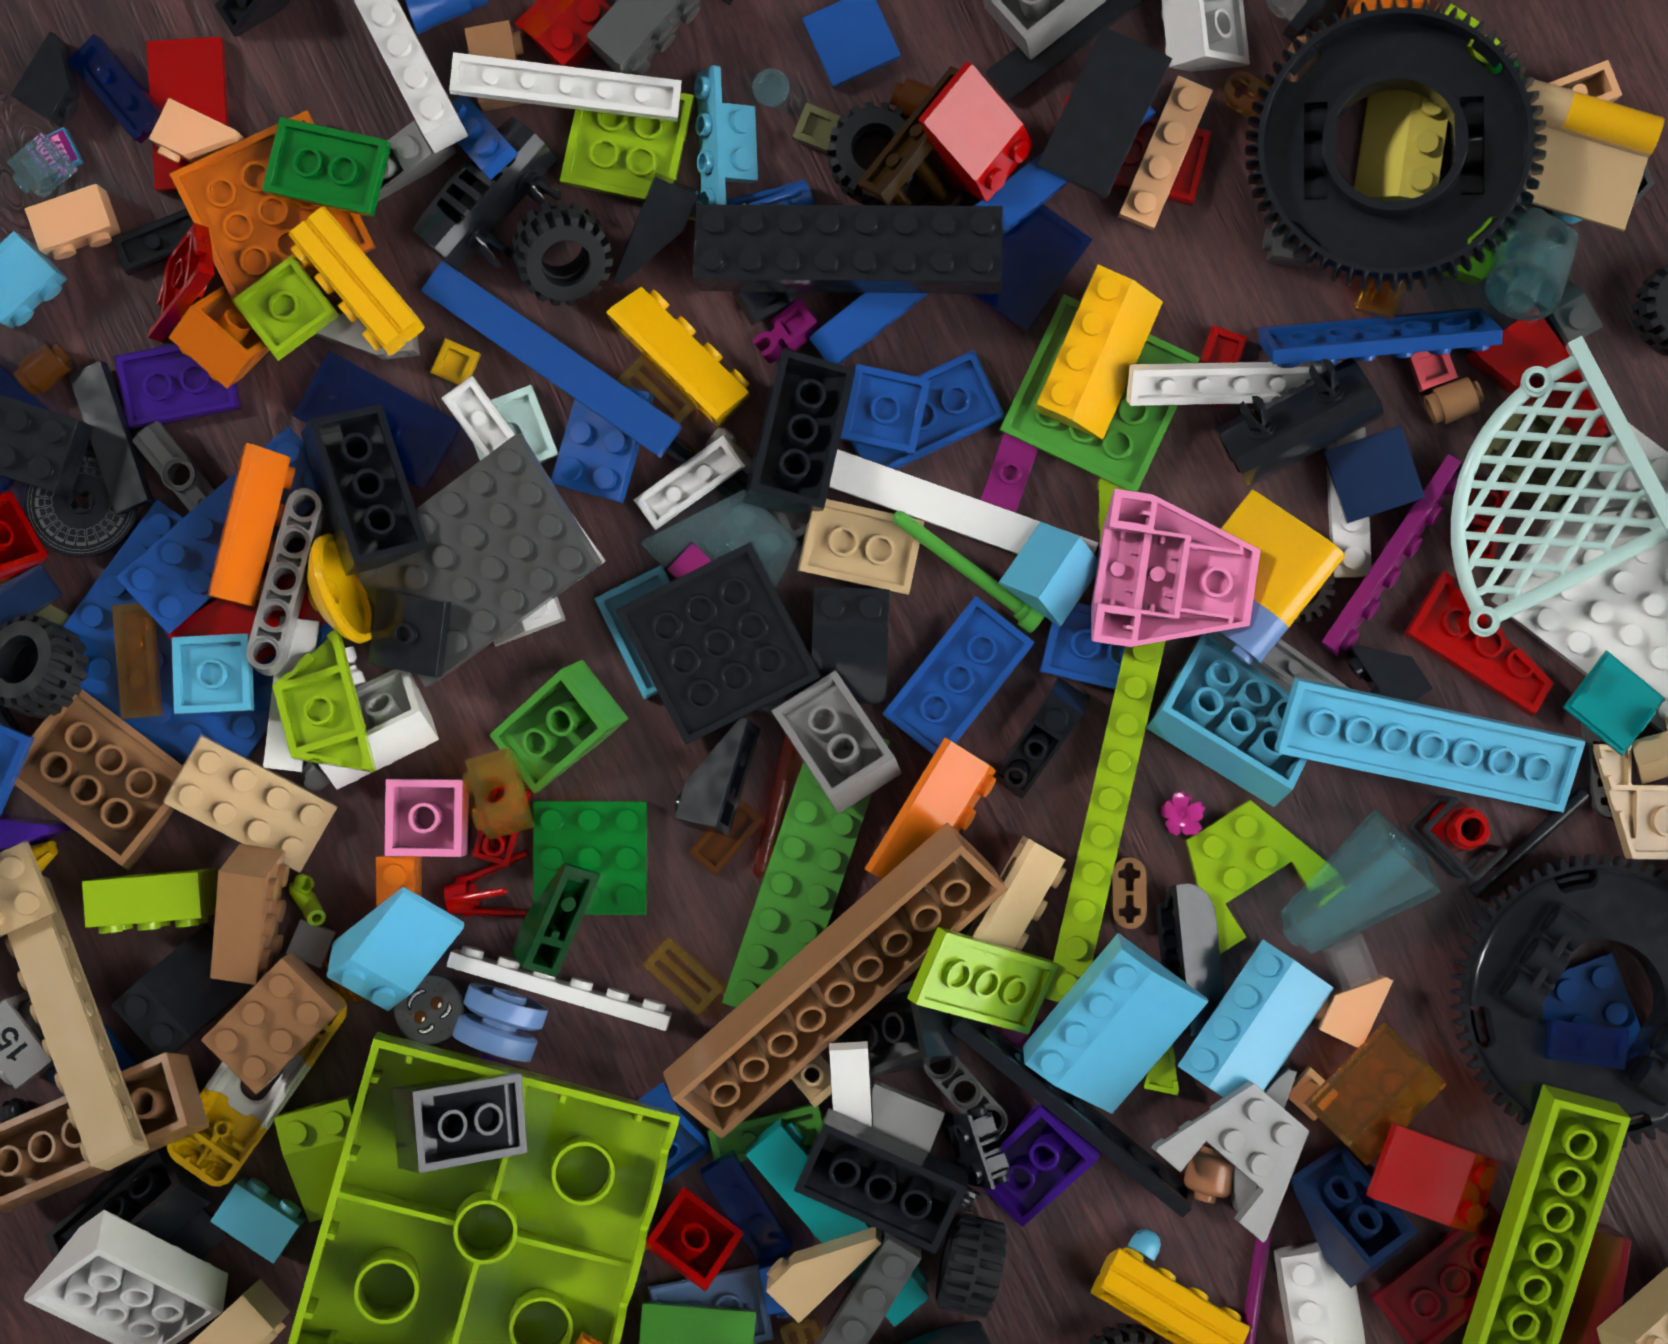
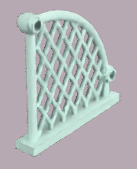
M1582 336L1567 343L1565 348L1570 357L1548 368L1541 366L1530 367L1523 373L1520 387L1495 410L1482 427L1470 447L1460 470L1453 496L1450 519L1451 549L1459 586L1471 612L1469 627L1478 636L1487 637L1493 635L1498 630L1500 622L1668 540V496ZM1576 370L1583 380L1581 383L1554 382ZM1538 376L1543 380V386L1534 388L1530 385L1529 379ZM1586 389L1589 391L1597 407L1594 411L1572 409L1581 393ZM1552 390L1572 391L1563 408L1542 406ZM1530 397L1537 398L1533 406H1522ZM1513 414H1527L1517 431L1500 430ZM1537 415L1556 416L1547 433L1527 432ZM1602 416L1612 435L1608 438L1587 436L1596 419ZM1567 417L1586 419L1577 435L1557 434ZM1493 438L1512 439L1502 456L1484 455ZM1521 440L1542 441L1532 458L1511 457ZM1551 442L1571 444L1561 460L1541 459ZM1615 443L1626 461L1623 465L1601 463L1610 447ZM1581 444L1601 446L1591 463L1571 461ZM1480 463L1497 464L1487 481L1474 480ZM1506 465L1526 466L1516 483L1496 482ZM1536 467L1556 468L1546 485L1526 484ZM1565 469L1585 471L1576 487L1555 485ZM1595 471L1615 473L1605 490L1585 488ZM1628 471L1632 472L1641 489L1638 492L1615 491ZM1471 488L1481 489L1472 505L1469 506L1468 501ZM1490 490L1511 491L1501 508L1481 506ZM1520 492L1540 493L1530 510L1510 509ZM1550 494L1570 496L1560 512L1540 511ZM1580 496L1600 498L1590 515L1570 513ZM1643 498L1646 499L1655 516L1653 519L1630 518L1636 506ZM1609 499L1630 500L1620 517L1600 516ZM1476 514L1495 516L1485 533L1466 531ZM1505 517L1525 518L1515 535L1495 533ZM1534 519L1555 520L1545 537L1524 536ZM1564 521L1584 523L1574 540L1554 538ZM1594 524L1614 525L1604 542L1584 540ZM1624 526L1646 527L1651 530L1615 549L1611 547ZM1466 539L1479 540L1480 542L1469 558ZM1490 541L1509 543L1499 560L1480 558ZM1519 544L1539 545L1529 562L1509 560ZM1549 546L1569 548L1559 564L1539 563ZM1579 548L1604 550L1605 554L1567 572L1566 568ZM1474 566L1493 567L1494 569L1485 584L1477 588L1472 574ZM1504 568L1524 570L1514 587L1494 585ZM1533 571L1555 572L1560 575L1524 594L1521 593ZM1486 593L1513 595L1514 599L1493 609L1484 605L1481 596ZM1482 614L1488 615L1492 620L1491 626L1487 629H1482L1477 624V618Z

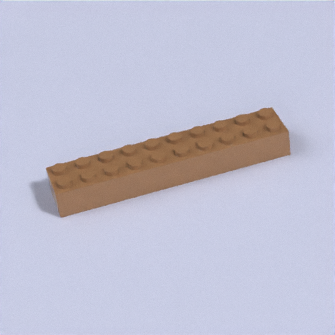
M948 822L944 824L663 1071L672 1099L721 1139L725 1137L826 1049L829 1043L834 1042L920 967L937 927L959 933L1008 889L995 868Z

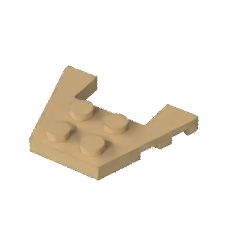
M1593 744V753L1625 858L1668 859V785H1632V745L1621 756L1607 744Z

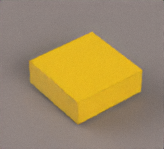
M445 338L430 373L459 386L473 375L481 354Z

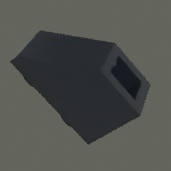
M1364 646L1352 647L1347 652L1351 658L1347 661L1350 670L1359 680L1364 678L1371 689L1369 693L1414 702L1433 689L1411 656Z

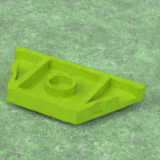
M333 630L326 636L328 639L312 654L308 652L297 662L296 667L291 672L285 673L272 685L290 757L299 761L374 772L377 769L342 635Z

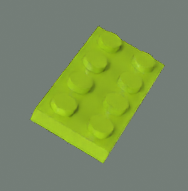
M937 927L907 999L916 1005L1029 1035L1058 965L1043 957Z

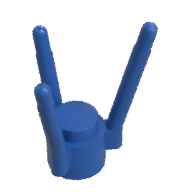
M804 179L728 200V205H740L743 203H750L749 205H772L775 203H779V205H815L810 188Z

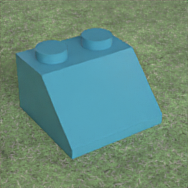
M15 231L0 243V323L10 328L21 326L29 321L34 314L33 310L41 302L49 301L56 297L62 290L61 285L67 280L66 276L49 257L39 251L36 244Z

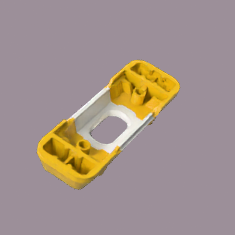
M334 991L345 1002V999L339 993ZM347 1006L285 1067L268 1094L259 1101L251 1100L242 1093L240 1088L241 1079L222 1062L200 1093L209 1128L167 1145L170 1157L206 1184L217 1187L228 1184L237 1175L274 1122V1117L278 1116L341 1026L347 1015Z

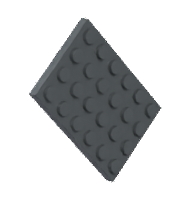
M515 434L416 509L428 545L426 549L384 567L357 573L356 576L374 605L376 604L377 589L381 588L451 601L442 677L435 678L417 674L424 687H429L600 566L602 561L522 434Z

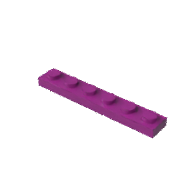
M1449 454L1424 489L1425 498L1416 501L1322 640L1324 649L1338 658L1343 650L1348 652L1354 646L1360 634L1357 632V629L1364 619L1369 621L1375 615L1381 603L1378 598L1385 588L1390 590L1396 584L1402 572L1399 569L1400 565L1406 557L1412 558L1416 554L1423 541L1420 536L1428 525L1433 527L1437 523L1444 510L1441 505L1448 494L1454 496L1459 473L1462 468V461Z

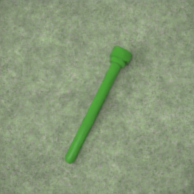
M897 511L894 513L892 519L895 525L1015 613L1014 618L1018 620L1017 625L1028 633H1032L1041 623L1045 616L999 585V582L905 512Z

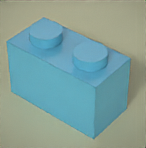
M243 1177L234 1185L210 1222L274 1264L282 1257L307 1218L300 1214V1207L292 1201L284 1198L280 1201L270 1194V1188L262 1181L253 1177L250 1179Z

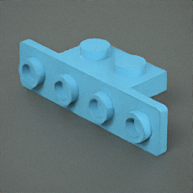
M712 65L697 73L694 84V94L698 102V116L695 128L699 135L700 152L697 158V168L701 178V191L698 201L706 205H726L725 181L749 184L758 181L755 106L722 103L721 67Z

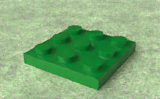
M533 801V905L565 862L600 874L584 915H647L648 801Z

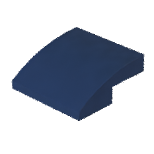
M1401 425L1323 452L1346 524L1425 498Z

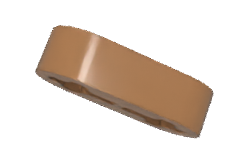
M1121 857L1115 861L1110 883L1111 914L1114 921L1121 927L1134 929L1143 924L1147 915L1146 870L1142 862L1136 858ZM1126 863H1131V868L1138 870V877L1131 879V890H1126L1125 879L1118 877V872L1125 870ZM1126 895H1131L1132 906L1139 908V914L1133 915L1131 922H1126V917L1119 915V908H1125Z

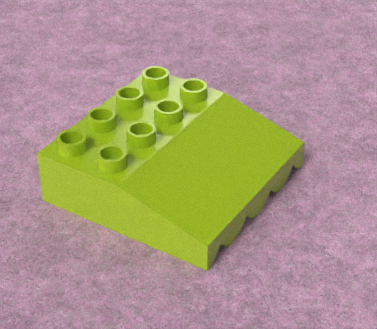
M377 1032L369 1052L288 1344H575L582 1332L604 1344H620L627 1306L639 1274L647 1231L659 1199L668 1152L680 1120L679 1114L672 1110L533 1071ZM511 1073L522 1074L528 1153L423 1173L398 1168L392 1088L430 1081Z

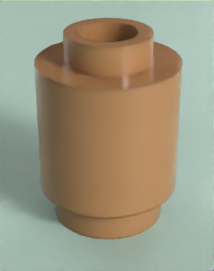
M1467 376L1431 390V394L1424 396L1426 410L1433 424L1440 422L1448 424L1480 411L1479 403L1484 402V395L1477 381L1471 382Z

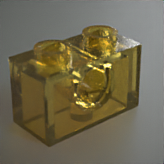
M510 747L465 760L468 772L463 773V780L468 794H474L477 808L472 809V817L478 831L483 830V833L490 839H495L535 827L518 759ZM504 787L505 792L501 800L494 803L488 801L489 793L494 788Z

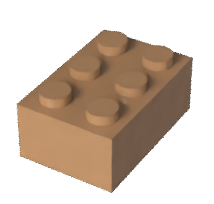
M239 844L218 871L210 978L256 985L264 972H268L271 969L274 957L280 956L283 946V935L278 934L279 922L283 921L286 911V900L281 899L282 887L286 886L289 876V865L284 864L285 850Z
M291 952L281 958L201 1041L257 1094L347 1004L294 952Z

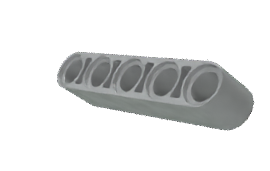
M307 488L295 490L287 499L247 646L246 656L249 663L263 675L272 676L278 674L287 662L308 583L307 571L310 549L314 540L320 536L325 519V509L322 501L314 491ZM301 503H315L314 512L307 517L298 516L296 514L297 508ZM292 539H305L306 545L301 552L296 554L287 552V545ZM292 574L296 576V582L291 589L280 590L277 588V582L282 575ZM277 610L286 612V620L281 626H268L267 619L272 612ZM266 647L275 648L276 657L271 663H258L257 655L259 651Z

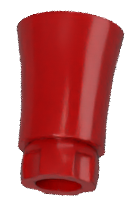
M1461 801L1431 829L1453 853L1476 849L1482 846L1491 834L1489 820L1485 815ZM1441 803L1429 815L1428 821L1433 816H1435L1447 803ZM1464 822L1466 824V831L1462 834L1461 827Z

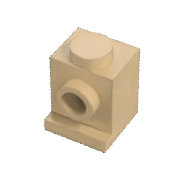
M822 1052L791 1078L809 1099L814 1108L832 1094L830 1061ZM809 1068H816L819 1071L820 1075L814 1081H810L805 1077V1071Z

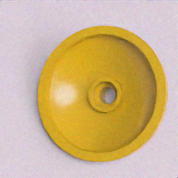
M324 534L317 537L310 549L307 571L310 604L315 611H319L327 624L344 638L358 644L367 642L372 639L374 621L372 600L356 574L345 575L333 535Z

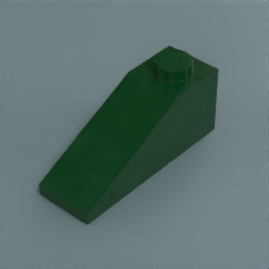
M565 862L562 864L525 916L511 949L522 968L557 977L600 878L598 872Z

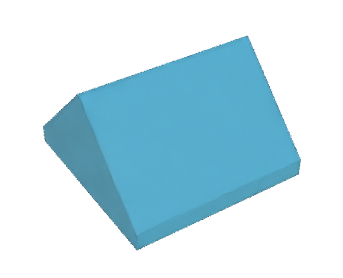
M1040 522L998 584L1060 627L1095 577L1098 559L1080 536Z

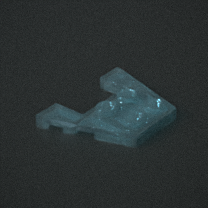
M744 489L645 539L641 545L665 568L692 541L711 561L752 541L775 587H777L799 542L765 508L742 503L745 493Z

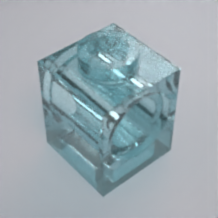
M43 133L38 134L7 161L15 172L12 176L15 183L25 193L29 194L32 191L43 198L50 195L79 170L58 143Z

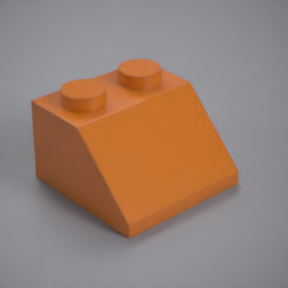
M225 285L191 305L168 337L179 347L183 354L195 360L208 372V375L214 381L221 383L226 389L243 378L269 352L262 339L242 313L236 309Z

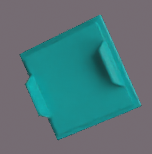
M1606 650L1563 708L1618 754L1623 756L1639 733L1645 729L1656 714V710L1665 698Z

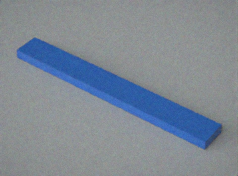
M441 261L421 289V292L659 458L662 457L682 429V426L444 261Z

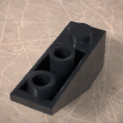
M1058 678L993 775L996 778V782L1023 799L1084 714L1090 697L1061 678Z

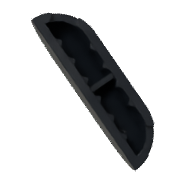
M1177 884L1166 888L1168 892L1164 903L1157 905L1156 918L1162 966L1186 982L1209 1001L1183 1031L1188 1036H1196L1203 1029L1224 997L1217 921L1214 905L1202 888L1193 884Z

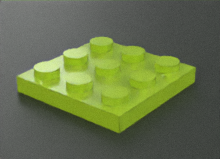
M680 92L678 121L575 109L559 180L562 185L644 202L656 172L677 181L694 103V95Z

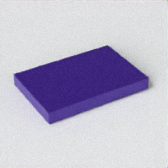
M176 344L114 356L125 417L130 431L144 429L155 421H160L162 425L241 410L237 383L226 389L221 383L214 381L208 375V372L195 360L183 354Z

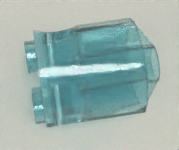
M1530 208L1527 210L1524 218L1515 217L1519 222L1516 231L1504 228L1509 234V238L1506 243L1499 240L1497 252L1494 254L1485 280V294L1490 304L1501 314L1513 319L1526 321L1545 318L1555 312L1559 306L1577 253V243L1579 240L1577 231L1570 228L1561 219L1547 214L1541 208Z

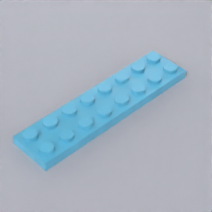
M1295 677L1274 749L1279 754L1564 813L1586 741L1580 737Z

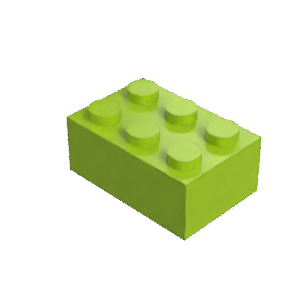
M217 868L111 876L82 881L85 928L98 927L99 934L133 929V924H137V931L170 926L171 921H175V927L198 926L201 923H208V916L214 915L216 910Z

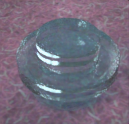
M765 69L754 78L752 90L755 99L760 104L766 107H776L787 99L790 85L788 78L781 71Z

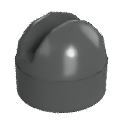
M307 762L300 773L301 781L308 790H322L331 782L317 763Z

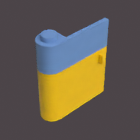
M1252 489L1221 528V530L1261 550L1250 626L1218 631L1235 646L1231 652L1247 665H1250L1252 661L1260 664L1345 558L1343 551L1330 540Z

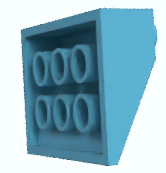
M1200 634L1160 699L1146 725V729L1272 807H1275L1293 790L1308 760L1279 754L1274 749L1290 693L1253 666L1242 662L1229 649L1208 634Z
M1117 933L1023 1045L1024 1063L1054 1086L1113 1114L1209 1001L1186 982L1121 934Z

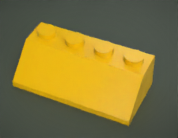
M1097 265L1033 410L1103 440L1127 386L1130 364L1137 363L1163 301L1133 279Z
M641 286L613 305L606 312L612 324L717 428H721L750 398V393L746 389L750 383L735 368L729 373L719 363L723 359L721 354L708 342L702 346L693 337L696 330L682 316L675 320L666 311L670 305L657 291L653 289L648 293Z

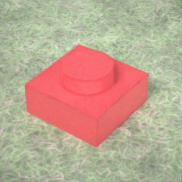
M1423 351L1414 353L1413 356L1407 358L1419 392L1458 378L1449 353L1436 355Z

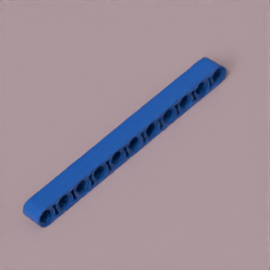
M1151 105L1141 126L1156 114ZM1044 152L1009 178L987 203L982 200L975 205L1003 206L1005 218L1004 234L1069 184V182L1037 168ZM864 293L818 329L809 340L826 361L841 364L930 293Z

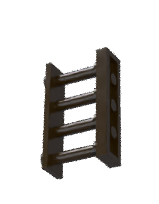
M952 66L949 67L856 183L863 193L886 204L892 201L896 206H914L901 188L915 171L929 190L917 206H957L968 192L953 184L946 169L938 178L926 162L925 158L933 149V146L918 121L920 116L959 69Z

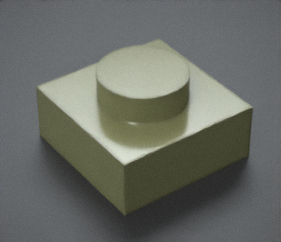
M806 102L792 140L828 154L830 134L833 127L836 128L838 126V119L841 116Z

